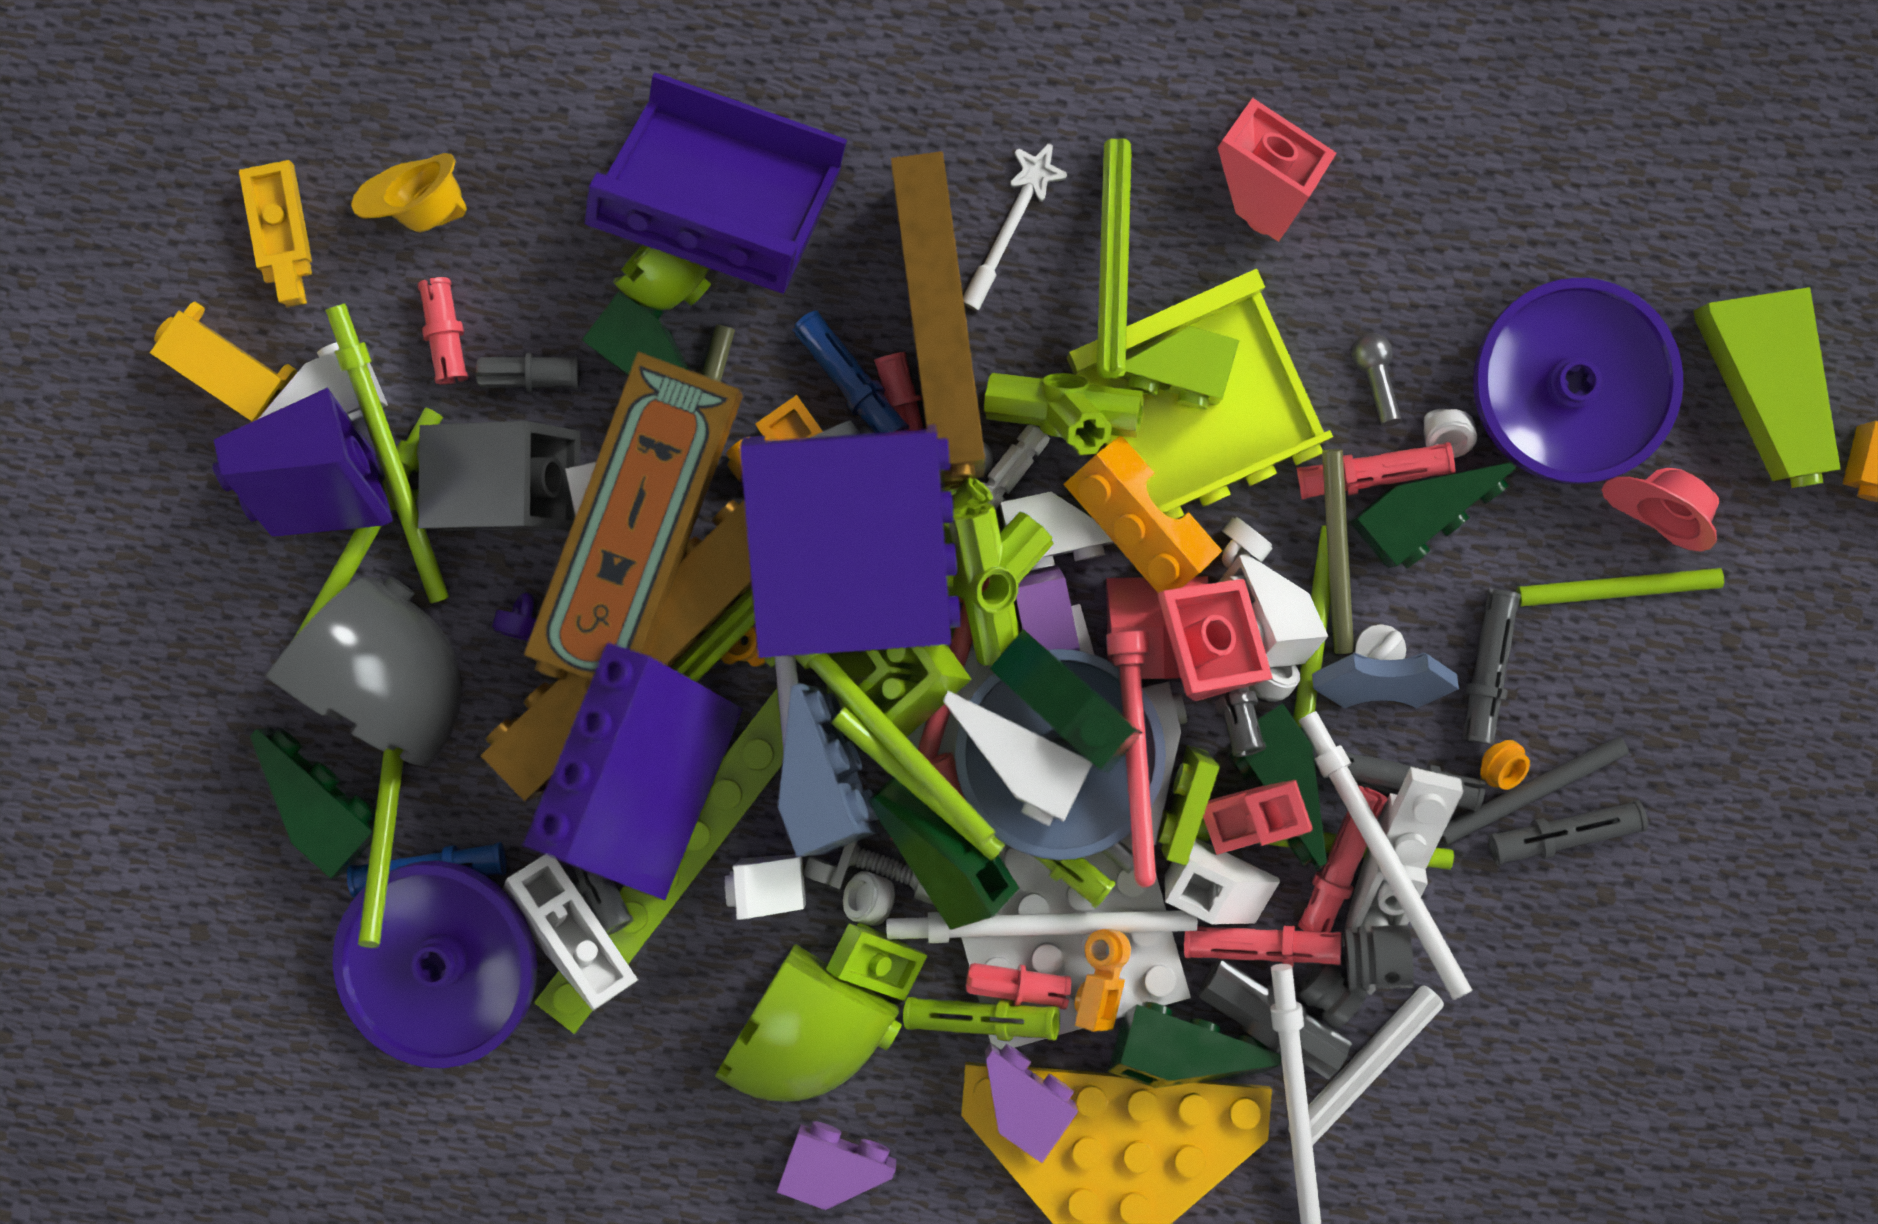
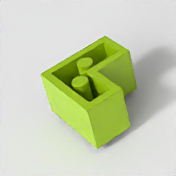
M948 645L865 650L877 669L861 682L858 687L907 738L945 704L943 700L948 691L956 694L972 679ZM841 701L842 704L844 705V707H845L846 709H848L853 715H855V714L849 709V707H848L843 701Z

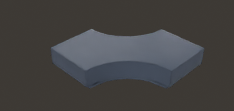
M1355 652L1312 674L1314 689L1343 708L1369 701H1396L1417 709L1459 689L1457 674L1426 653L1404 659L1378 660Z

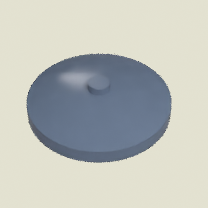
M1067 649L1049 650L1122 714L1119 667H1114L1113 663L1086 652ZM994 673L982 683L970 699V702L1087 759ZM1142 689L1150 804L1152 807L1163 780L1166 750L1159 716L1151 700ZM959 724L955 746V762L962 793L967 803L996 832L995 836L1004 844L1034 857L1069 860L1087 857L1104 851L1131 833L1126 754L1109 773L1099 770L1092 764L1065 821L1062 822L1053 818L1050 826H1047L1021 812L1025 803L1014 797Z

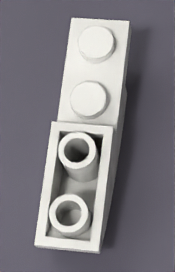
M1410 767L1398 795L1389 794L1378 822L1421 897L1428 884L1425 869L1461 798L1463 788L1460 778ZM1368 848L1355 886L1345 928L1351 927L1352 932H1357L1358 927H1365L1366 932H1370L1371 926L1408 925L1409 920ZM1343 933L1342 943H1343V946L1345 947L1344 933Z

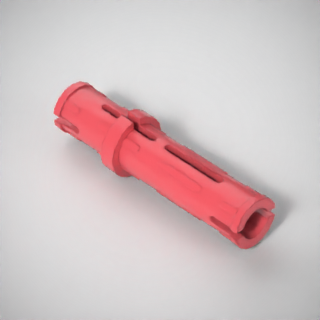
M1451 442L1353 459L1352 454L1343 456L1345 492L1347 491L1348 496L1358 494V489L1456 474ZM1323 464L1296 467L1301 499L1324 495Z
M1359 786L1378 820L1388 798L1375 790ZM1348 811L1332 844L1327 863L1321 872L1315 873L1312 884L1315 887L1298 923L1299 928L1303 931L1331 932L1344 899H1350L1354 890L1351 883L1367 848V844Z
M1198 926L1197 931H1185L1184 956L1185 958L1265 960L1290 964L1292 967H1294V963L1341 965L1342 932L1295 931V926H1284L1283 930Z

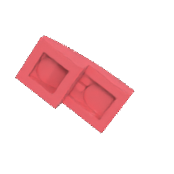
M1296 780L1261 786L1208 800L1203 815L1216 855L1256 843H1261L1263 846L1313 830Z

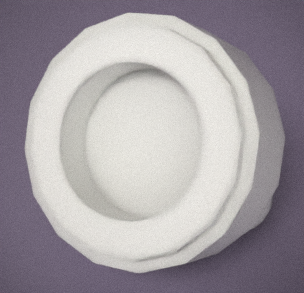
M1435 409L1428 412L1424 417V438L1427 447L1451 442L1454 458L1468 453L1476 444L1477 432L1472 416L1465 411Z
M1232 517L1222 530L1224 534L1232 539L1225 547L1222 555V562L1227 568L1232 565L1239 555L1245 554L1252 555L1262 563L1273 549L1269 541L1238 517Z
M1380 624L1369 626L1358 634L1354 641L1353 653L1356 652L1365 657L1378 660L1404 659L1407 650L1405 640L1399 631L1391 626Z
M1296 665L1270 667L1273 679L1251 685L1249 690L1256 692L1257 698L1268 702H1278L1285 699L1300 681V672Z
M861 871L854 875L848 882L843 895V908L847 917L852 921L865 925L878 926L888 918L894 905V885L888 878L868 871Z

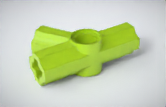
M992 373L988 378L984 399L986 419L1040 426V430L1043 433L1054 437H1062L1079 455L1097 454L1099 448L1104 443L1110 441L1111 435L1137 438L1140 432L1144 407L1143 391L1089 385L1086 378L1070 373L1050 374L1043 379Z
M988 503L968 504L954 509L953 523H948L952 544H955L957 576L953 577V587L956 594L965 601L977 662L988 666L993 665L1020 633L1014 602L1018 595V584L1054 543L1052 541L1053 537L1047 530L1024 512L1019 511L1009 524L999 532L995 507ZM990 576L989 585L982 593L983 583Z

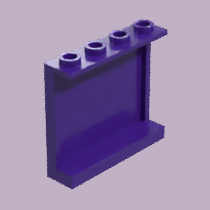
M654 72L649 101L607 175L597 172L589 185L585 225L784 294L837 182L847 139Z
M936 424L928 425V430L765 441V436L743 437L740 444L758 658L951 644L950 628L960 627L958 596H948L946 576H957L955 544H944L943 524L953 523L951 491L941 492L939 471L950 470L948 438H937Z
M607 642L523 845L665 900L743 708L650 656Z

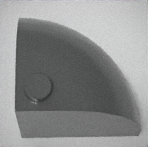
M389 576L385 582L374 577L360 578L340 591L305 625L265 677L323 717L326 714L336 720L345 717L352 721L355 725L350 730V733L382 751H385L386 748L395 750L396 747H400L404 751L399 757L404 761L418 766L429 767L448 741L459 714L461 676L454 650L437 623L421 608L410 601L415 593L406 585L392 576Z

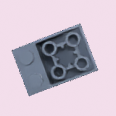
M804 684L791 686L778 803L779 811L797 857L826 854L880 832L876 820L879 818L868 803L873 793L869 789L864 791L857 771L862 770L858 751L851 741L845 742L842 732L831 724L833 719L842 710L837 698L833 693L827 694L825 688Z

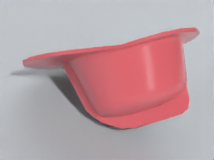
M1659 469L1646 480L1633 477H1614L1606 480L1602 487L1603 496L1612 507L1653 527L1674 545L1687 550L1702 552L1711 549L1717 541L1716 529L1711 522L1719 505V498L1702 480L1682 469Z

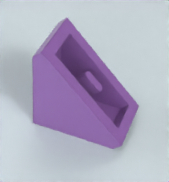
M1058 564L1048 568L1029 571L1018 584V595L1014 602L1021 631L1023 629L1026 630L1048 650L1067 649L1080 651L1066 579Z

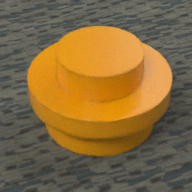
M1505 740L1491 746L1485 752L1482 758L1480 775L1489 786L1509 790L1517 786L1525 778L1530 767V760L1519 743L1514 740Z

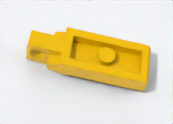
M290 160L240 169L239 176L256 268L262 271L264 282H275L278 302L283 303L286 308L307 304L302 276L312 275L310 264L312 258L294 164Z

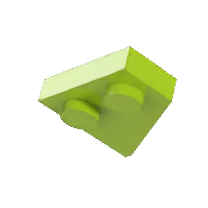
M1187 745L1182 764L1175 778L1173 793L1175 794L1170 813L1165 812L1157 835V842L1162 843L1161 850L1165 858L1187 866L1219 770L1218 764L1207 751Z

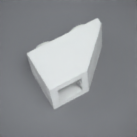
M1053 492L1000 503L1004 528L1021 511L1042 525L1053 537V546L1030 571L1055 566L1053 556L1073 552L1075 561L1105 555L1103 546L1113 543L1093 518Z
M1239 555L1219 582L1245 580L1269 666L1279 667L1305 664L1328 637L1310 594L1250 555Z
M1196 838L1187 866L1172 862L1165 874V902L1210 924L1256 923L1279 885L1280 880L1278 877L1226 852L1216 855L1212 845Z
M796 854L741 858L733 866V871H730V875L725 876L727 907L736 906L737 919H748L804 909L806 897L803 858L797 857Z

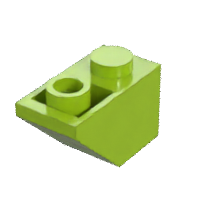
M1189 326L1126 360L1125 374L1120 378L1130 380L1128 388L1132 390L1143 391L1144 394L1157 396L1159 389L1178 394L1177 402L1180 404L1207 410L1208 403L1217 405L1223 399L1240 340Z

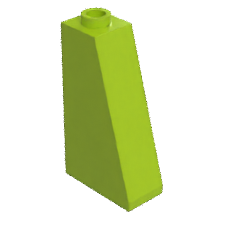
M1810 287L1711 302L1693 310L1696 324L1772 481L1790 479L1791 488L1822 484L1823 473L1840 470Z

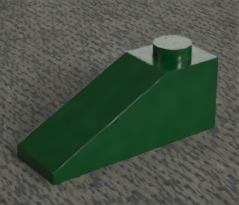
M618 291L582 339L596 353L627 376L630 374L638 352L689 370L672 333L659 321L663 312L643 307L620 291Z
M1024 629L989 668L1058 734L1101 771L1109 773L1143 734L1141 730Z

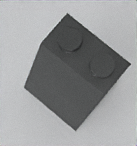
M530 421L419 425V444L417 446L419 494L416 499L418 528L440 531L570 532L576 515L565 469L580 466L581 431Z

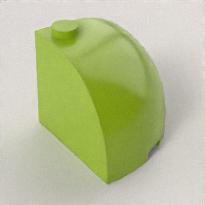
M794 944L715 1074V1077L745 1094L769 1101H801L823 1095L837 1088L858 1072L878 1046L885 1051L888 1050L902 1026L901 1023L895 1020L899 1013V1007L870 989L838 979L826 971L828 963Z

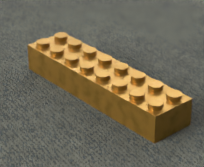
M735 500L725 505L712 519V523L716 528L704 540L699 539L697 536L689 540L647 651V656L671 668L752 586L745 500L740 505ZM568 672L565 680L559 679L550 685L544 682L525 699L523 704L528 710L520 718L517 717L513 721L507 718L485 739L491 746L481 757L524 801L537 798L546 791L588 689L585 688L587 678Z

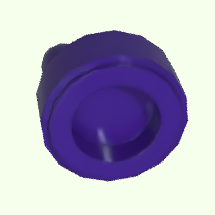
M528 592L519 595L513 605L512 612L496 610L491 627L494 629L493 631L529 642L537 619L532 618L535 605L533 595Z

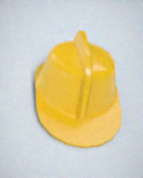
M443 153L428 159L401 163L370 178L361 185L353 196L351 207L354 214L361 218L392 216L410 230L419 233L463 217L467 208L461 197L460 187L452 174L456 163L454 156Z

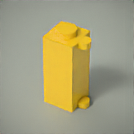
M195 301L187 307L184 313L178 311L174 318L169 317L155 334L154 341L156 344L150 353L252 422L263 414L297 374V369L289 364L284 365L277 374L201 323L199 320L203 316L205 308Z

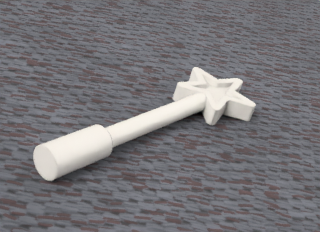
M1047 144L1036 157L1021 149H1017L1015 152L1022 171L1011 180V187H1022L988 257L983 265L978 266L963 296L964 305L975 311H979L996 277L995 269L1033 193L1035 192L1038 200L1043 202L1045 200L1047 183L1065 180L1067 177L1065 171L1050 165L1053 149L1051 144Z

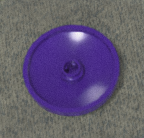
M1568 278L1548 282L1530 290L1509 304L1497 316L1484 335L1477 353L1473 373V390L1478 415L1483 427L1496 447L1511 462L1541 479L1563 484H1588L1611 479L1632 470L1648 459L1659 448L1672 429L1680 409L1683 394V368L1679 349L1667 324L1641 297L1624 287L1604 280Z
M420 861L389 871L380 946L376 948H366L358 945L365 888L352 900L342 916L334 940V980L341 1003L349 1018L363 1036L374 1046L395 1059L408 1064L428 1068H450L484 1057L503 1043L520 1025L531 1005L537 981L536 948L524 915L513 899L494 881L474 869L446 861Z

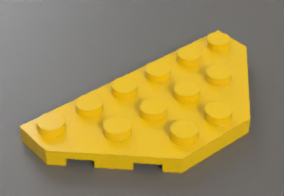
M965 1062L961 1116L1053 1224H1172L1268 1141L1272 1088L1270 1086L1203 1081L1153 1088L1111 1073L1028 1067L1029 1070L1043 1080L1048 1074H1051L1074 1091L1070 1099L1076 1103L1078 1113L1043 1163H1041L999 1134L987 1064Z

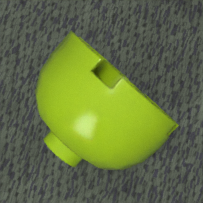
M641 245L621 269L626 275L615 278L613 283L630 299L643 307L655 310H670L682 301L692 306L703 296L711 285L705 278L710 268Z

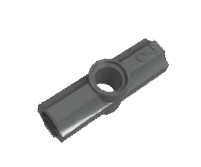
M1218 959L1202 981L1197 996L1242 1024L1241 1028L1249 1035L1280 1053L1279 1034L1273 1030L1270 1007L1275 1004L1273 986L1268 984L1265 987L1231 963ZM1302 1006L1304 1027L1299 1032L1303 1065L1320 1076L1322 1075L1330 1079L1339 1071L1348 1057L1352 1042L1307 1014V1009Z

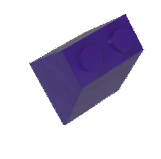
M328 387L214 439L218 461L213 463V471L218 482L226 492L233 490L238 495L240 505L247 518L251 522L258 520L272 537L384 526L393 522L375 453Z

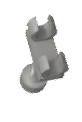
M858 841L844 846L838 865L810 856L803 872V876L840 889L849 866L856 865L858 868L861 866L863 870L865 868L866 871L871 869L872 873H880L881 876L885 875L886 878L890 876L891 880L895 878V881L900 880V883L909 884L914 890V899L933 905V902L908 863L904 865V862L900 863L899 860L895 861L894 858L890 860L888 856L885 858V855L880 856L879 853L875 854L874 851H866L865 848L861 849L857 844Z

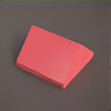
M1244 579L1172 589L1158 593L1187 697L1194 701H1199L1273 679Z

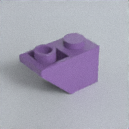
M990 1043L985 1050L999 1134L1043 1163L1078 1113L1076 1103L1070 1099L1074 1091L1051 1074H1048L1043 1080L1028 1069L1031 1061L1009 1044H1005L1001 1050Z
M813 1121L810 1128L801 1124L782 1174L777 1193L827 1210L891 1180L896 1170V1159L888 1156L889 1148L875 1141L861 1139L860 1144L857 1145L840 1139L842 1132L831 1125Z

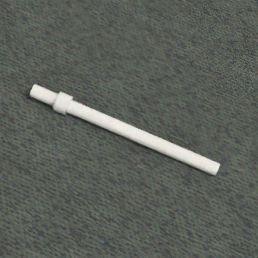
M1317 711L1303 717L1298 722L1318 756L1314 759L1317 767L1324 778L1330 777L1452 999L1455 1000L1472 991L1469 983L1348 769V766L1352 763L1342 745L1336 747Z
M1183 910L995 915L992 918L950 930L939 912H928V917L886 918L887 939L928 938V943H949V938L1092 934L1100 929H1113L1122 933L1197 931L1198 921L1197 917Z
M1277 964L1271 967L1275 1004L1270 1007L1273 1030L1279 1034L1300 1223L1321 1224L1299 1032L1304 1027L1302 1005L1296 1002L1292 966L1290 964Z

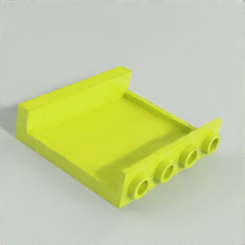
M1257 269L1127 326L1126 360L1189 326L1240 340L1223 399L1217 405L1208 403L1207 410H1201L1178 403L1179 395L1161 389H1159L1157 396L1143 393V416L1138 437H1124L1155 473L1147 480V492L1154 505L1170 518L1178 519L1184 516L1181 506L1198 498L1202 506L1205 507L1231 495L1227 485L1246 478L1249 486H1252L1276 475L1277 471L1274 464L1290 457L1293 458L1295 465L1317 457L1323 451L1320 444L1333 437L1330 430L1323 431L1261 294L1265 285ZM1098 339L1069 352L1067 361L1073 374L1086 378L1089 385L1132 390L1128 388L1130 380L1103 378L1098 375ZM1111 435L1110 441L1106 442L1105 445H1109L1119 436Z

